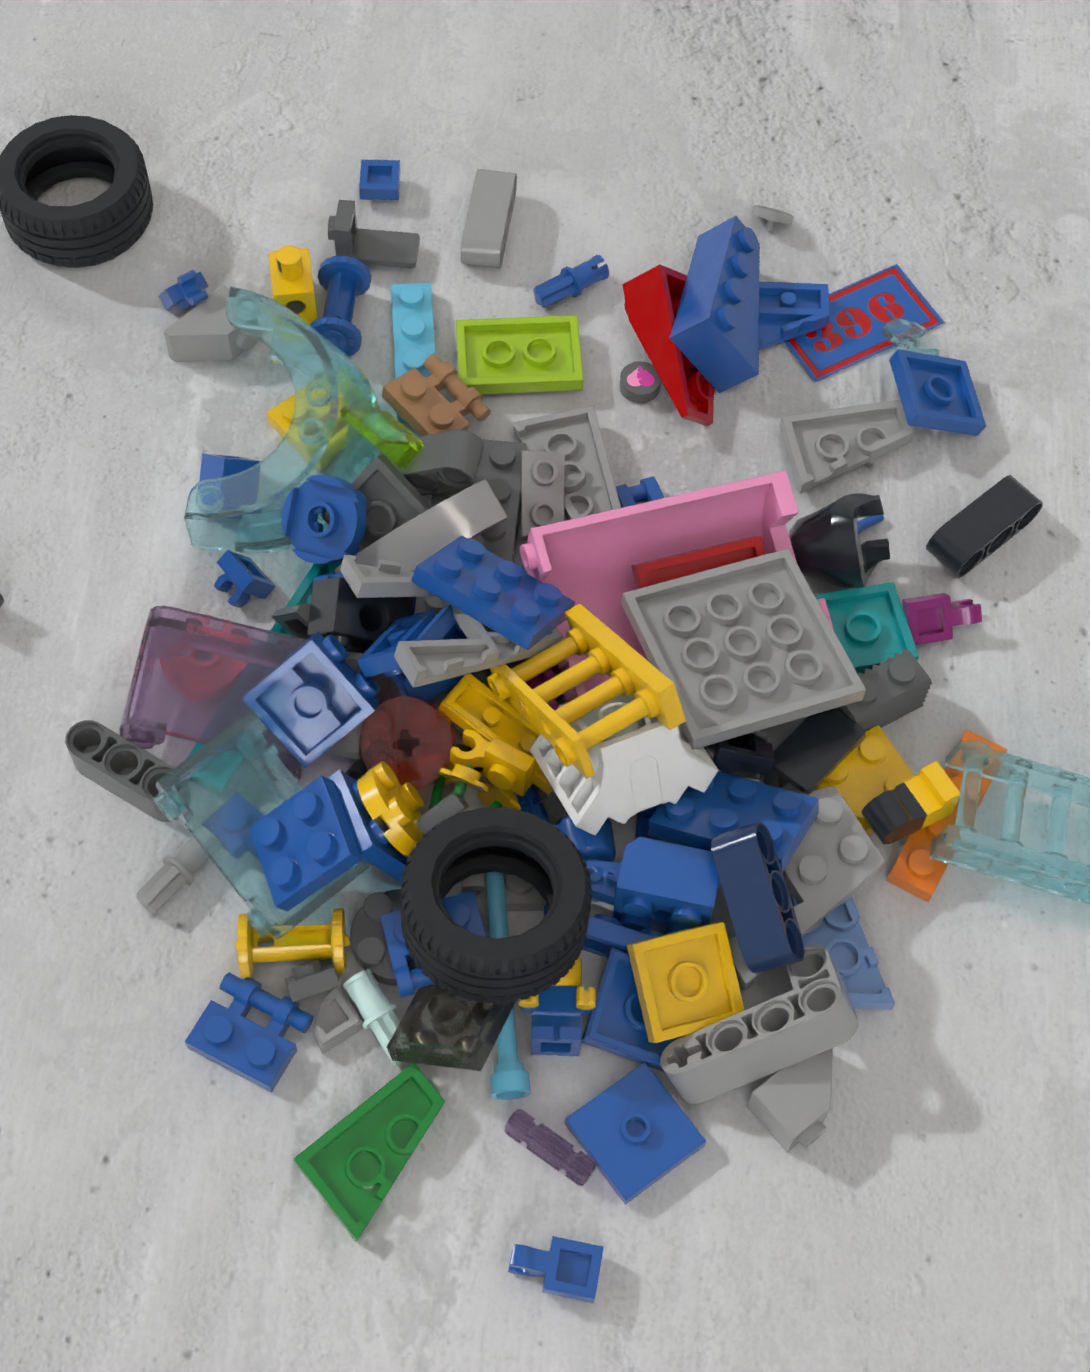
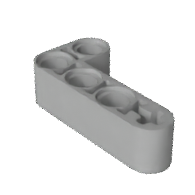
M816 944L804 946V959L801 962L787 965V972L793 990L681 1037L670 1043L663 1050L660 1057V1065L682 1100L688 1104L704 1103L839 1046L853 1037L858 1028V1018L846 984L825 947Z

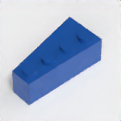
M737 216L698 236L670 335L672 342L718 393L759 375L760 243L754 231L749 227H745Z

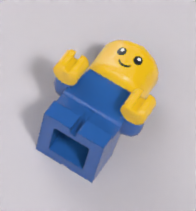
M580 956L575 960V964L572 969H569L568 974L560 978L556 985H551L550 989L541 991L536 996H530L529 999H519L518 1005L524 1013L532 1015L531 1055L580 1056L582 1016L589 1015L596 1007V989L589 986V990H584V986H581L582 960Z

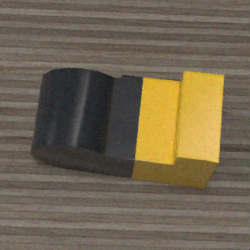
M935 761L921 768L917 776L899 784L894 790H888L872 799L862 809L861 814L881 843L887 845L951 815L961 793L938 761Z

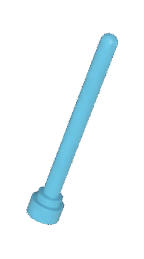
M486 872L485 886L489 937L496 939L506 938L509 935L504 875L501 872ZM494 1002L498 1064L494 1065V1073L489 1076L491 1097L498 1100L527 1097L531 1094L529 1072L524 1071L523 1063L518 1062L514 1002Z

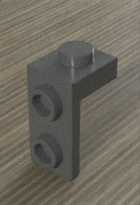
M339 199L336 216L330 215L328 221V239L334 240L336 256L355 258L365 265L414 269L416 267L420 244L419 234L357 228L355 201Z

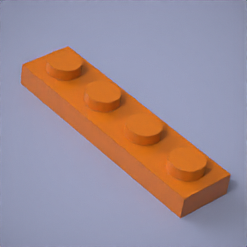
M967 729L965 730L944 770L961 793L953 813L909 835L888 875L887 882L929 903L1008 749Z

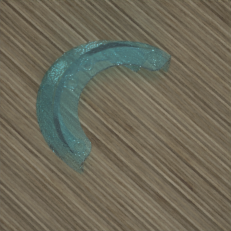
M230 287L226 305V315L230 325L269 347L270 363L286 367L295 391L294 414L283 440L261 462L234 475L217 479H205L198 482L189 493L184 520L193 547L223 551L230 550L241 553H269L290 548L292 543L290 537L284 536L281 516L288 494L294 487L299 488L304 482L308 481L306 478L312 475L337 476L352 483L379 456L383 446L380 407L367 377L359 366L339 347L279 302L246 289ZM319 514L317 522L323 524V531H325L329 525Z

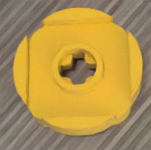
M382 761L358 780V791L371 818L375 820L380 816L389 828V830L383 833L386 839L400 853L410 857L411 851L424 835L416 825L417 819L422 816L418 809L424 805L423 800L411 783L407 782L401 786L393 770L387 763Z

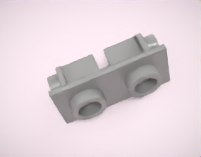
M521 451V537H528L531 528L564 521L565 453Z

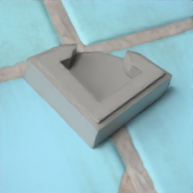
M339 987L329 990L322 997L320 1008L315 1016L314 1033L322 1055L364 1028L362 1020Z

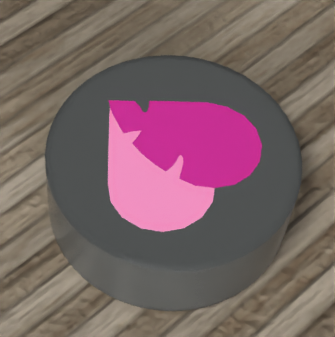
M642 361L633 362L625 366L621 371L619 387L626 399L635 403H646L656 398L659 394L661 379L652 364Z

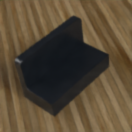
M835 708L808 716L773 751L775 762L767 776L764 775L763 783L783 788L789 782L801 792L811 794L865 738V729Z

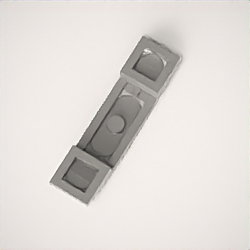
M484 479L419 514L354 555L357 559L356 564L377 567L379 560L400 562L402 571L414 572L418 564L460 536L474 539L509 517L487 479ZM341 565L335 569V572H336V573H340V572H341V571H340Z

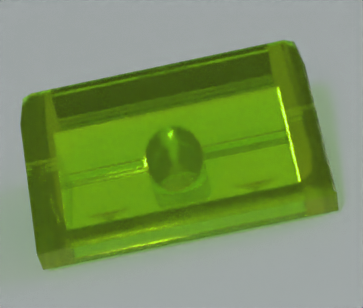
M343 407L340 411L342 413L341 416L400 468L403 467L405 469L424 446V442L389 412L353 407Z

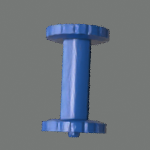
M332 256L325 259L318 269L317 277L319 283L327 291L323 318L317 319L309 325L307 340L310 347L324 356L346 358L358 352L361 346L362 335L360 330L352 324L356 297L368 291L372 276L369 268L358 259L348 256Z

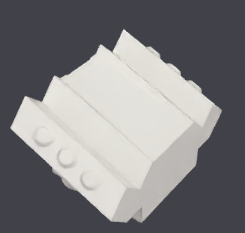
M621 694L569 725L578 733L635 699L630 695L624 697ZM645 716L588 749L587 752L595 775L588 779L573 765L566 767L558 758L553 745L541 733L530 748L532 755L536 758L538 765L574 825L595 836L608 817L625 825L629 817L636 815L638 812L661 803L671 802L676 804L688 786L704 793L719 771L703 747L692 750L680 725L669 730L655 717L649 719Z

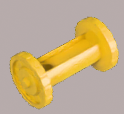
M344 908L333 909L331 924L254 928L250 913L239 914L236 951L238 952L241 978H252L255 964L259 962L332 959L335 972L346 973L347 946L350 945V936L346 934ZM260 943H274L270 947H259Z

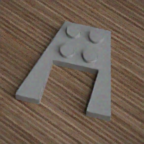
M344 555L340 571L357 598L435 596L413 583L411 580L414 572L402 571L400 562L379 560L378 566L375 567L356 564V556ZM442 600L445 606L450 605L449 603ZM452 606L454 619L468 639L399 641L394 658L412 687H419L533 657L561 641L563 635L556 627L527 651Z
M835 786L814 790L811 794L800 793L819 798V813L783 871L786 885L798 903L793 908L802 937L814 931L828 914L840 905L841 907L876 876L885 864V859ZM649 835L650 839H654V840H658V841H663V842H668V843H673V844H678V843H674V842H671V841H667V840L660 839V838L653 837V836H650V835ZM735 935L729 938L728 941L737 980L742 989L746 990L753 985L754 980L763 972L752 973L749 970Z

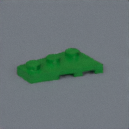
M414 1062L293 1158L295 1165L356 1243L445 1103V1100Z

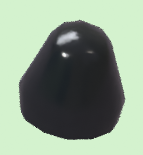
M862 493L845 495L830 505L798 519L789 531V538L797 565L803 575L843 588L866 586L868 578L877 564L883 560L890 559L888 538L870 540L860 545L857 532V518L884 514L880 495L874 496Z

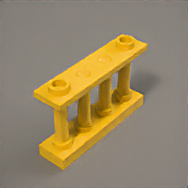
M578 604L564 612L570 630L566 632L565 639L512 669L506 664L490 668L492 675L487 677V681L499 701L506 699L553 745L558 758L566 767L573 765L588 779L595 775L587 752L588 749L645 716L649 719L655 717L669 730L682 724L686 719L675 683L584 606ZM574 654L587 657L585 660L534 689H531L525 683ZM597 674L600 676L607 674L610 677L607 681L555 711L547 704ZM621 694L624 697L630 695L635 699L578 733L569 725Z

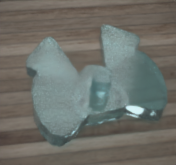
M896 318L887 323L882 330V334L893 343L896 350L900 349L939 356V349H919L920 342L918 338L923 337L927 329L916 322Z

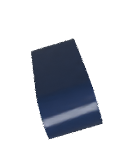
M756 822L714 835L711 841L714 863L741 953L749 970L752 973H760L801 962L805 954L804 942L775 845L768 828L762 822Z

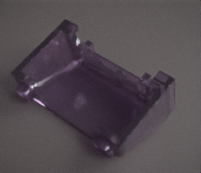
M162 605L151 608L144 627L120 724V735L142 749H151L154 745H160L164 743L166 735L253 755L256 756L257 766L263 770V774L267 778L280 782H286L290 779L300 781L304 767L243 701L242 697L279 666L306 639Z

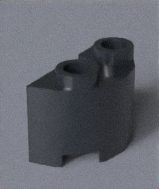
M770 727L703 747L719 771L760 780L761 774L767 776L775 762L772 743L767 742Z

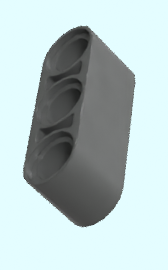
M451 430L386 443L381 447L379 455L384 454L422 496L462 490L472 486L484 450V442L479 436L469 431Z
M83 720L75 723L68 730L65 744L76 770L81 775L156 820L172 822L185 814L189 798L181 775L173 766L96 721ZM99 745L98 748L92 752L82 753V751L89 746ZM127 767H136L130 774L118 775L119 772ZM164 789L174 790L167 797H155L156 794Z

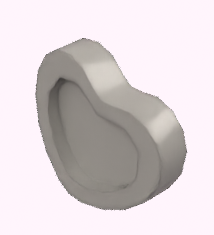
M754 205L752 210L753 215L767 219L765 229L770 231L773 230L775 222L791 225L794 218L793 215L766 206Z

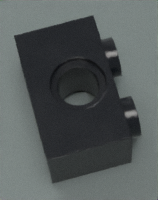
M339 576L313 581L307 635L312 636L317 631L324 638L328 635H333L342 643L345 649H352V645L363 647L362 653L364 654L396 619L412 615L414 597L357 598L344 577Z

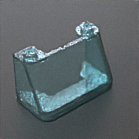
M251 710L158 780L156 788L160 794L154 798V801L170 821L175 820L177 817L242 898L251 910L245 916L258 934L264 938L270 933L274 938L280 939L372 864L362 859L288 912L275 907L249 827L303 788L277 757L279 751L274 744L267 750L264 746L268 743L262 733L267 728Z

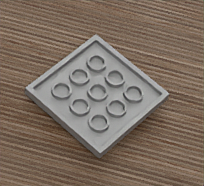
M789 548L622 594L621 605L648 661L675 683L686 719L685 722L680 724V727L692 750L858 702L864 698L866 688Z

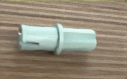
M370 969L363 970L348 979L343 984V987L351 999H353L364 1019L362 1026L365 1030L371 1028L391 1063L396 1066L413 1057L416 1052L415 1046L395 1015L398 1007L396 1004H390L380 989Z

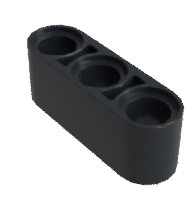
M1007 475L941 526L928 541L926 550L956 577H963L1024 529L1040 512L1043 502L1013 476Z

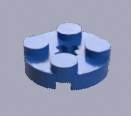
M312 475L306 478L308 481L304 482L299 488L294 487L284 502L281 516L284 536L290 537L292 545L296 548L292 549L293 552L302 560L314 564H335L342 561L344 555H356L366 529L367 500L365 495L361 491L356 490L345 479L330 475ZM326 510H328L330 524L323 531V524L317 522V517L319 514H325Z

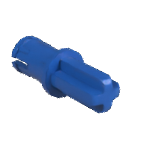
M595 255L573 268L564 267L559 275L533 289L536 303L543 308H547L569 296L575 298L580 296L583 289L609 277L607 263L598 268V264L602 263L604 259L600 255Z

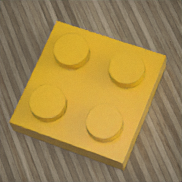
M878 725L865 732V738L815 790L835 786L869 835L874 831L861 814L862 809L878 795L888 790H894L896 786L915 776Z
M714 922L627 944L647 1037L650 1043H658L691 1034L744 1011L724 922Z

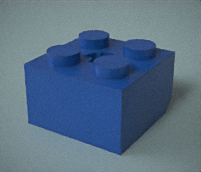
M638 837L625 845L622 862L586 861V868L589 870L592 884V898L614 905L613 918L617 919L621 926L639 932L642 929H650L666 935L710 924L719 883V876L711 851Z

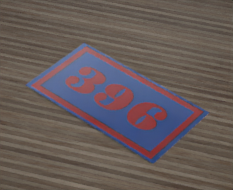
M895 264L830 293L828 325L784 341V344L815 383L945 322L901 268Z

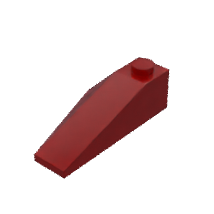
M659 264L622 284L625 296V311L632 328L681 418L708 426L713 424L714 387L670 339L687 275Z

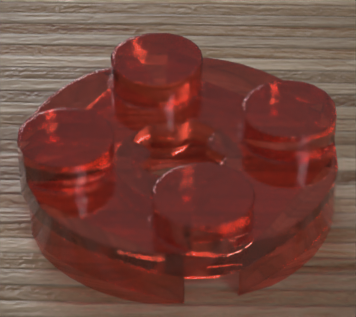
M418 696L396 697L383 702L365 719L360 738L362 758L369 770L384 761L393 770L401 786L409 782L416 790L433 784L441 777L439 773L440 768L447 769L451 763L450 750L453 746L456 747L455 730L449 717L443 711H440L436 705ZM403 730H409L411 737L419 738L420 746L413 748V756H406L404 750L397 747V740L402 738Z

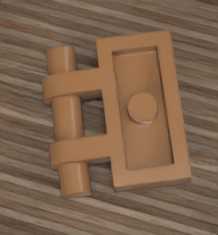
M436 354L430 355L423 364L432 374L429 377L425 378L414 367L383 386L381 397L419 436L451 430L468 431L470 423L464 418L466 415L471 413L479 422H482L491 413V410L482 402L483 396L474 387L468 388L457 377L458 371L449 362L443 363ZM446 388L457 400L450 403L440 391Z

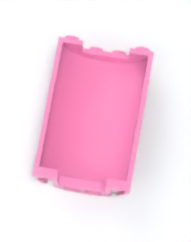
M785 470L531 528L527 543L520 546V553L527 574L542 583L557 587L563 595L575 601L574 606L578 604L584 606L648 661L621 605L622 594L636 590L631 565L752 536H762L765 555L789 548L796 561L786 523L797 515L799 511L787 471ZM818 599L820 607L833 628L825 599ZM567 619L557 626L563 635L562 640L566 638V632L570 630ZM574 654L551 667L555 676L587 657ZM597 674L565 692L561 700L563 703L570 702L607 681L610 677L607 674L604 676Z

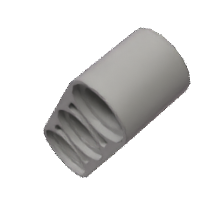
M477 169L462 237V264L494 268L502 267L516 196V173Z

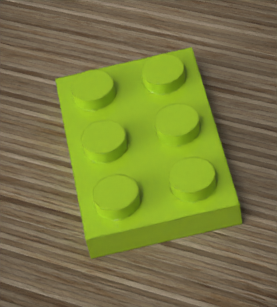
M577 315L456 320L459 379L468 388L474 387L480 394L583 390V371Z

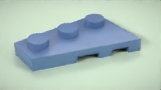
M791 893V901L794 907L798 905V903ZM851 897L841 907L840 905L828 914L814 931L802 937L804 946L816 944L825 947L846 984L855 1009L892 1010L895 1005L894 998L889 987L886 988L877 967L879 964L873 947L868 945L859 922L860 915Z

